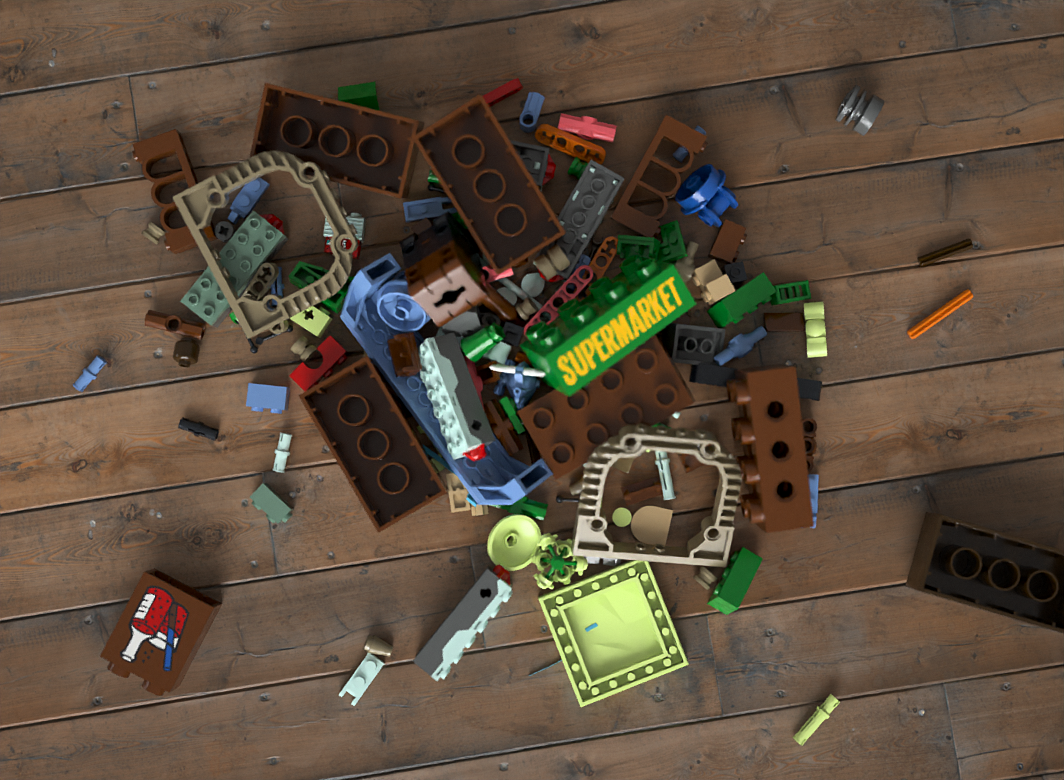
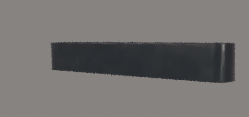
M701 363L698 365L691 364L689 382L727 387V380L735 379L734 370L736 369ZM797 378L799 398L820 401L822 381Z

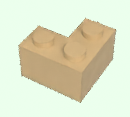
M715 260L693 271L691 278L694 284L702 290L700 294L705 303L708 302L710 306L735 292L727 274H722Z

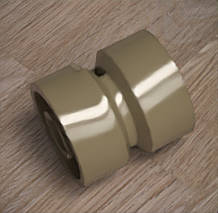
M557 244L547 250V255L542 254L533 260L546 280L554 277L557 274V270L562 271L570 265L567 257Z

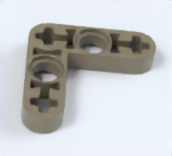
M273 262L262 264L242 297L249 296L254 299L263 300L278 277V266ZM267 268H271V269H270V272H271L272 274L267 275V274H268ZM258 281H260L263 284V290L261 292H259L256 289V283ZM288 321L281 322V328H277V324L269 328V330L274 334L283 333L288 329Z

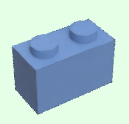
M248 383L246 406L252 407L251 411L263 412V408L271 409L270 413L282 414V410L288 411L290 388Z

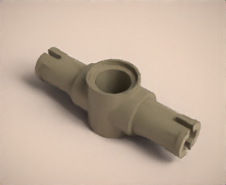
M688 241L686 246L688 256L676 260L674 265L684 283L690 280L695 265H693L694 257L699 245L692 241Z

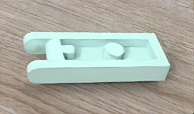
M368 653L339 696L342 697L346 691L356 697L351 703L355 706L385 662L374 654Z

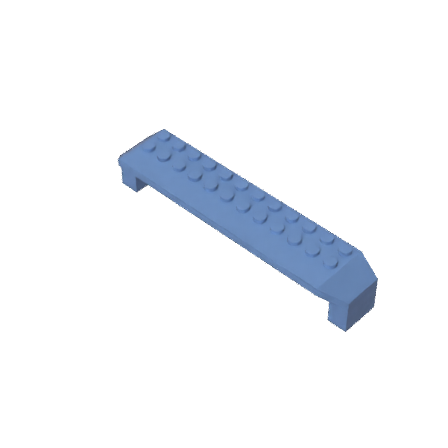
M388 253L361 269L351 281L340 318L478 505H512L553 475V473L542 458L533 465L528 466L510 457L495 435V441L485 448L486 457L477 461H472L466 456L453 460L452 455L448 452L446 439L441 433L438 418L434 415L432 402L427 396L425 383L421 380L420 371L413 376H395L387 341L393 339L394 335L410 332L399 331L390 327L381 319L377 311V295L380 288L386 282L391 281L401 270L393 256ZM416 330L412 332L414 333L418 348L425 340Z

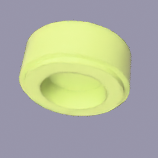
M620 507L614 510L612 520L617 526L625 527L631 522L632 516L628 509Z

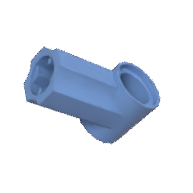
M529 92L523 112L520 115V128L526 133L533 132L537 125L545 99L539 93ZM525 119H531L533 123L530 125H526L523 123V121Z

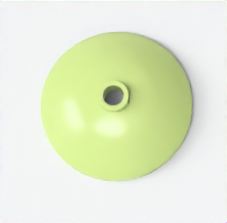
M513 514L501 519L493 527L488 537L487 550L492 562L495 565L500 564L508 571L519 570L532 562V556L536 555L540 549V546L536 544L541 541V532L536 522L522 514Z

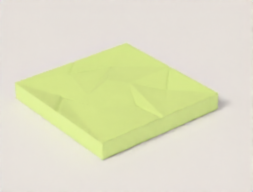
M630 560L538 596L580 707L689 665L648 561ZM594 623L598 625L588 632L585 630Z

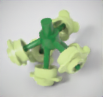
M550 533L540 537L541 541L536 545L542 548L539 549L536 555L532 556L531 561L537 565L539 571H542L539 575H534V578L537 579V585L542 589H553L554 585L552 583L554 581H560L564 585H569L571 583L570 578L575 571H578V575H582L583 570L587 569V558L572 554V539L565 541L559 539L556 541L555 539L558 535L551 536ZM555 545L557 546V554H558V555H556V553H555V551H554V549H553V547H554ZM547 549L550 550L552 557L549 553H546ZM574 556L572 561H564L563 559ZM550 564H551L552 567H551V569L549 570L548 573L545 572V571H543L545 568L549 567Z

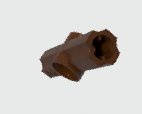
M148 310L145 316V326L200 340L205 335V323L153 310ZM178 320L179 326L173 330L172 322Z
M496 398L483 405L484 411L491 423L490 426L498 440H501L509 456L524 449L514 432L513 425L508 416H505Z

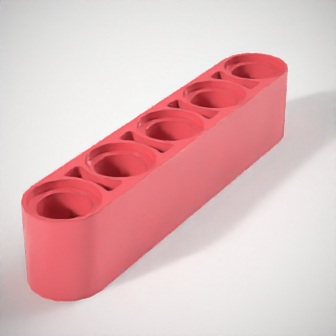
M586 265L580 266L526 324L523 331L526 339H528L526 336L527 329L542 322L540 320L542 313L546 312L551 316L547 325L559 317L558 308L553 306L555 299L560 298L564 303L575 299L591 282L593 278L591 267ZM586 270L589 272L590 277L583 280L579 277V272ZM569 284L576 286L577 291L574 294L567 293L566 287Z

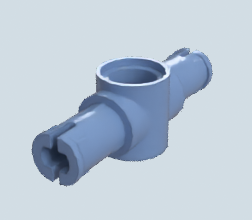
M760 326L749 334L743 335L741 333L728 342L725 350L714 357L715 362L718 366H721L732 358L738 357L740 359L753 350L752 347L756 342L767 335V332Z

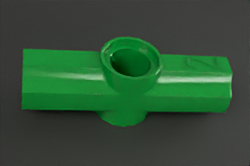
M524 496L512 505L490 506L507 510V512L512 514H522L544 520L548 504L530 500Z

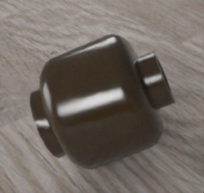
M181 338L180 341L175 343L173 359L181 367H190V365L198 362L200 346L194 339Z

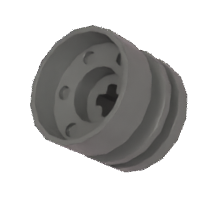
M855 85L841 102L835 120L840 122L844 116H847L843 125L847 126L854 120L855 123L852 130L864 136L880 113L885 100L873 94L866 101L867 90L864 89L858 96L857 94L861 87Z

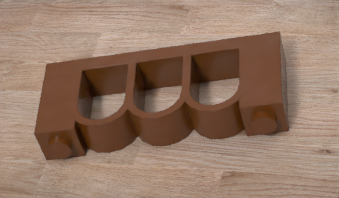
M666 115L613 212L611 219L644 237L657 238L662 229L659 227L660 222L657 220L663 217L668 208L666 197H670L677 192L681 184L679 173H683L690 168L694 160V154L697 155L699 151L703 153L708 144L705 141L707 136ZM663 138L687 151L689 162L685 167L674 168L653 157ZM650 161L668 170L675 176L676 186L672 191L661 192L640 181ZM637 185L661 198L663 210L659 215L648 216L627 205Z
M173 129L134 143L133 156L136 162L139 161L142 164L144 176L153 183L151 197L155 204L163 208L160 214V223L168 231V233H165L166 240H164L167 250L178 254L198 247L188 226L179 229H172L168 220L172 212L178 210L176 203L163 204L160 200V192L167 185L186 179L189 188L199 184L181 133L177 129ZM177 154L183 171L160 179L152 177L151 168L154 163ZM211 219L210 226L203 229L210 242L218 239L215 235V227Z

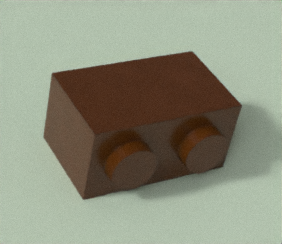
M725 219L722 222L708 257L726 265L731 264L732 261L735 262L739 255V251H737L739 244L743 245L747 234H745L746 228Z

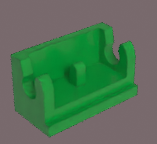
M618 235L617 254L620 255L621 259H627L630 256L639 254L641 258H655V260H658L659 240L651 237Z

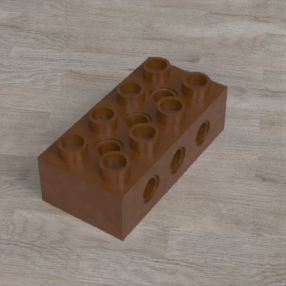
M775 364L734 370L735 379H728L726 386L729 402H735L739 408V417L731 418V429L734 441H740L744 450V456H736L742 479H744L745 484H748L749 494L740 495L743 517H749L750 523H755L765 533L814 527L796 367Z

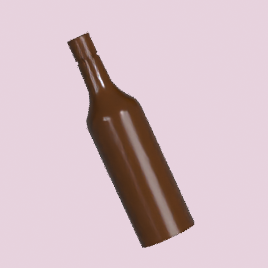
M486 282L490 297L481 303L503 322L513 323L524 328L526 323L519 318L515 306Z

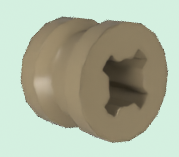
M150 221L148 228L143 230L141 234L157 245L159 238L164 236L166 232Z
M526 297L523 303L515 305L517 312L525 321L530 319L532 314H536L539 311L536 304L529 297Z
M702 566L699 574L694 575L693 579L708 590L710 584L716 581L717 577Z

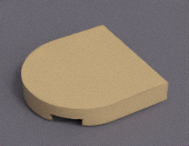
M650 505L641 507L633 514L630 526L633 535L642 543L651 545L662 544L665 546L673 510Z

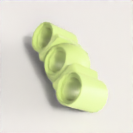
M823 302L804 303L808 358L827 356Z

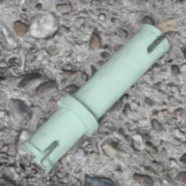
M655 451V465H658L663 500L675 499L676 496L669 467L670 458H668L665 451Z

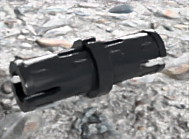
M182 417L178 425V429L191 432L197 437H206L213 441H216L219 435V429Z

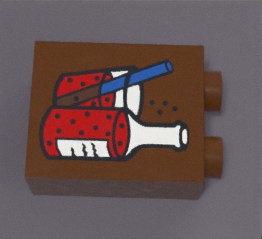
M155 568L144 571L100 657L110 661L107 669L115 675L128 678L133 673L144 679L142 687L146 691L158 696H163L165 691L170 693L180 686L223 603Z

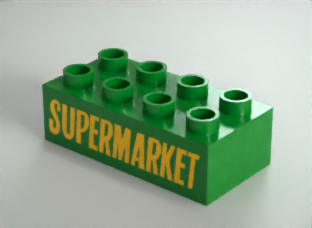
M639 254L630 256L619 265L622 272L611 280L608 276H605L593 282L588 287L591 294L580 302L577 299H572L561 305L557 310L559 317L547 325L545 321H542L529 328L526 332L528 339L520 344V347L534 369L545 372L544 376H540L542 381L570 397L696 305L695 300L673 264L657 261L655 258H641Z

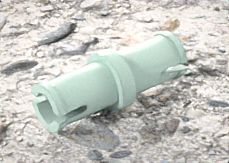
M280 432L278 447L274 452L276 457L273 471L285 472L287 456H290L291 434Z

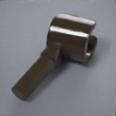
M596 234L593 235L591 240L592 249L589 254L590 261H592L597 248L603 243V236L600 242H596L594 240Z

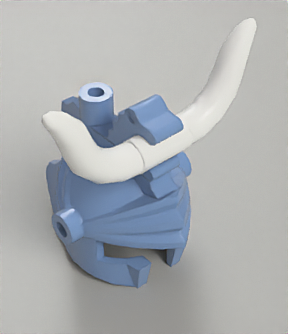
M525 361L517 366L502 364L490 366L495 371L509 373L508 376H504L503 384H506L517 406V411L527 406L536 388H540V380H537L536 376L545 375L544 371L531 368Z

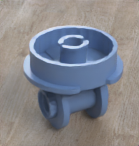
M404 270L397 274L394 280L386 282L380 288L377 295V311L381 319L390 327L399 331L412 332L420 329L431 317L411 298L407 290L408 285Z

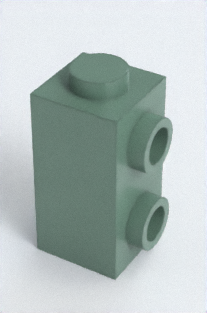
M262 483L250 496L253 500L251 502L253 506L258 510H264L267 513L266 518L272 523L276 522L279 524L282 521L286 523L293 515L291 512L294 508L267 483Z

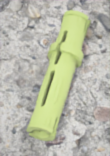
M830 694L820 707H816L814 714L793 738L803 746L819 725L830 717L829 714L840 701Z

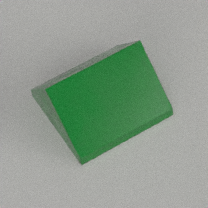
M375 81L338 87V101L380 111Z

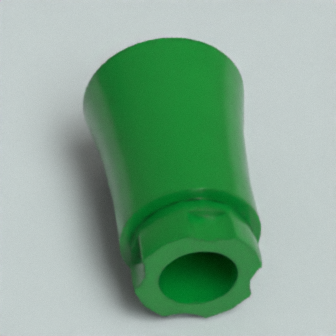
M494 322L480 331L461 340L463 352L471 361L477 362L484 354L505 338L503 329Z

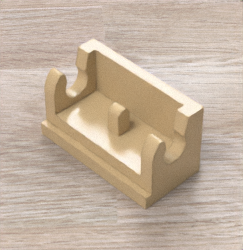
M454 473L446 474L451 513L471 510L470 502L466 500L468 490Z

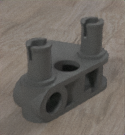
M477 304L444 324L442 332L444 334L454 333L457 337L466 338L494 322L500 325V319L483 304V312H480Z

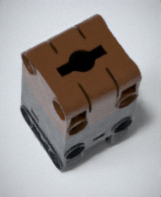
M449 211L434 219V225L420 234L414 232L400 241L408 285L407 290L411 298L423 308L438 327L443 326L490 297L478 253L479 249L475 241Z

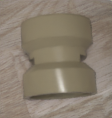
M304 336L300 337L290 349L295 354H299L300 359L304 363L317 352L316 347L310 345L308 339Z

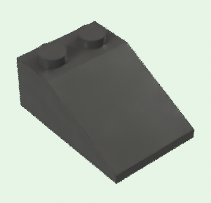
M670 323L664 327L662 342L674 363L694 365L701 363L718 366L714 357L723 351L726 329Z

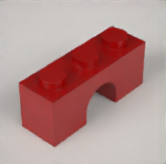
M331 335L316 348L323 356V363L319 368L311 369L306 363L302 362L289 375L304 392L319 384L323 378L327 379L334 372L332 369L337 364L340 366L348 358L346 355L349 352Z

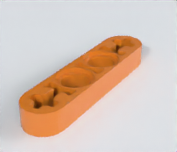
M541 124L535 132V137L540 143L573 157H578L589 163L590 160H593L601 165L606 158V151L601 146L551 125ZM557 138H564L567 144H560ZM575 145L583 146L584 151L578 152L575 149ZM596 153L599 154V158L595 157Z
M610 236L603 241L589 265L593 273L596 274L597 280L603 277L617 253L618 239L616 237ZM614 241L616 249L612 248L608 253L612 255L610 258L607 254L602 253L601 250L605 252L608 248L606 243ZM598 257H604L607 260V264L604 267H599L596 264ZM585 271L581 279L586 280L587 274H589V272ZM587 288L585 295L589 296L591 293ZM577 296L575 299H577L580 302L583 299H585V297L579 299Z

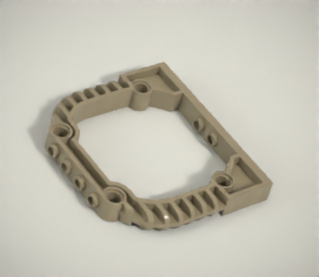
M282 151L259 153L172 197L247 339L336 294L349 278L353 264L352 252L358 247V240L355 236L358 232L353 223L349 224L346 218L349 215L345 207H340L337 201L339 195L335 188L331 189L328 183L330 178L325 170L322 171L315 163H305L300 158ZM309 167H313L315 170V175L312 178L306 176V170ZM278 170L291 172L299 185L312 190L334 233L331 237L330 246L335 256V261L330 271L320 280L285 298L279 294L268 295L263 300L254 299L249 296L239 298L229 279L231 275L228 269L222 266L219 252L217 249H213L203 229L210 226L215 209L225 207L228 204V194L271 172ZM217 192L221 195L219 203H215L213 200V196ZM345 238H349L352 241L350 249L343 247V240ZM270 299L277 301L276 309H272L269 306Z
M644 424L622 427L619 435L608 438L605 443L596 447L585 465L572 537V554L574 556L726 567L734 532L733 521L742 482L741 470L736 459L724 446L719 444L714 433L703 429L695 431L681 427L676 429L664 426L648 427ZM628 437H634L631 440H626ZM644 450L695 454L702 463L718 467L719 484L712 515L702 520V531L688 540L687 547L664 546L662 544L651 545L641 542H613L612 535L606 530V516L600 505L608 469L618 458L636 457Z

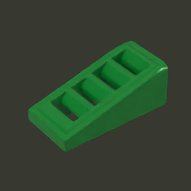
M808 280L774 285L776 292L771 295L773 299L770 300V303L773 306L811 299ZM799 285H801L803 296H800ZM792 287L794 288L795 298H793ZM784 288H786L787 299L785 297Z

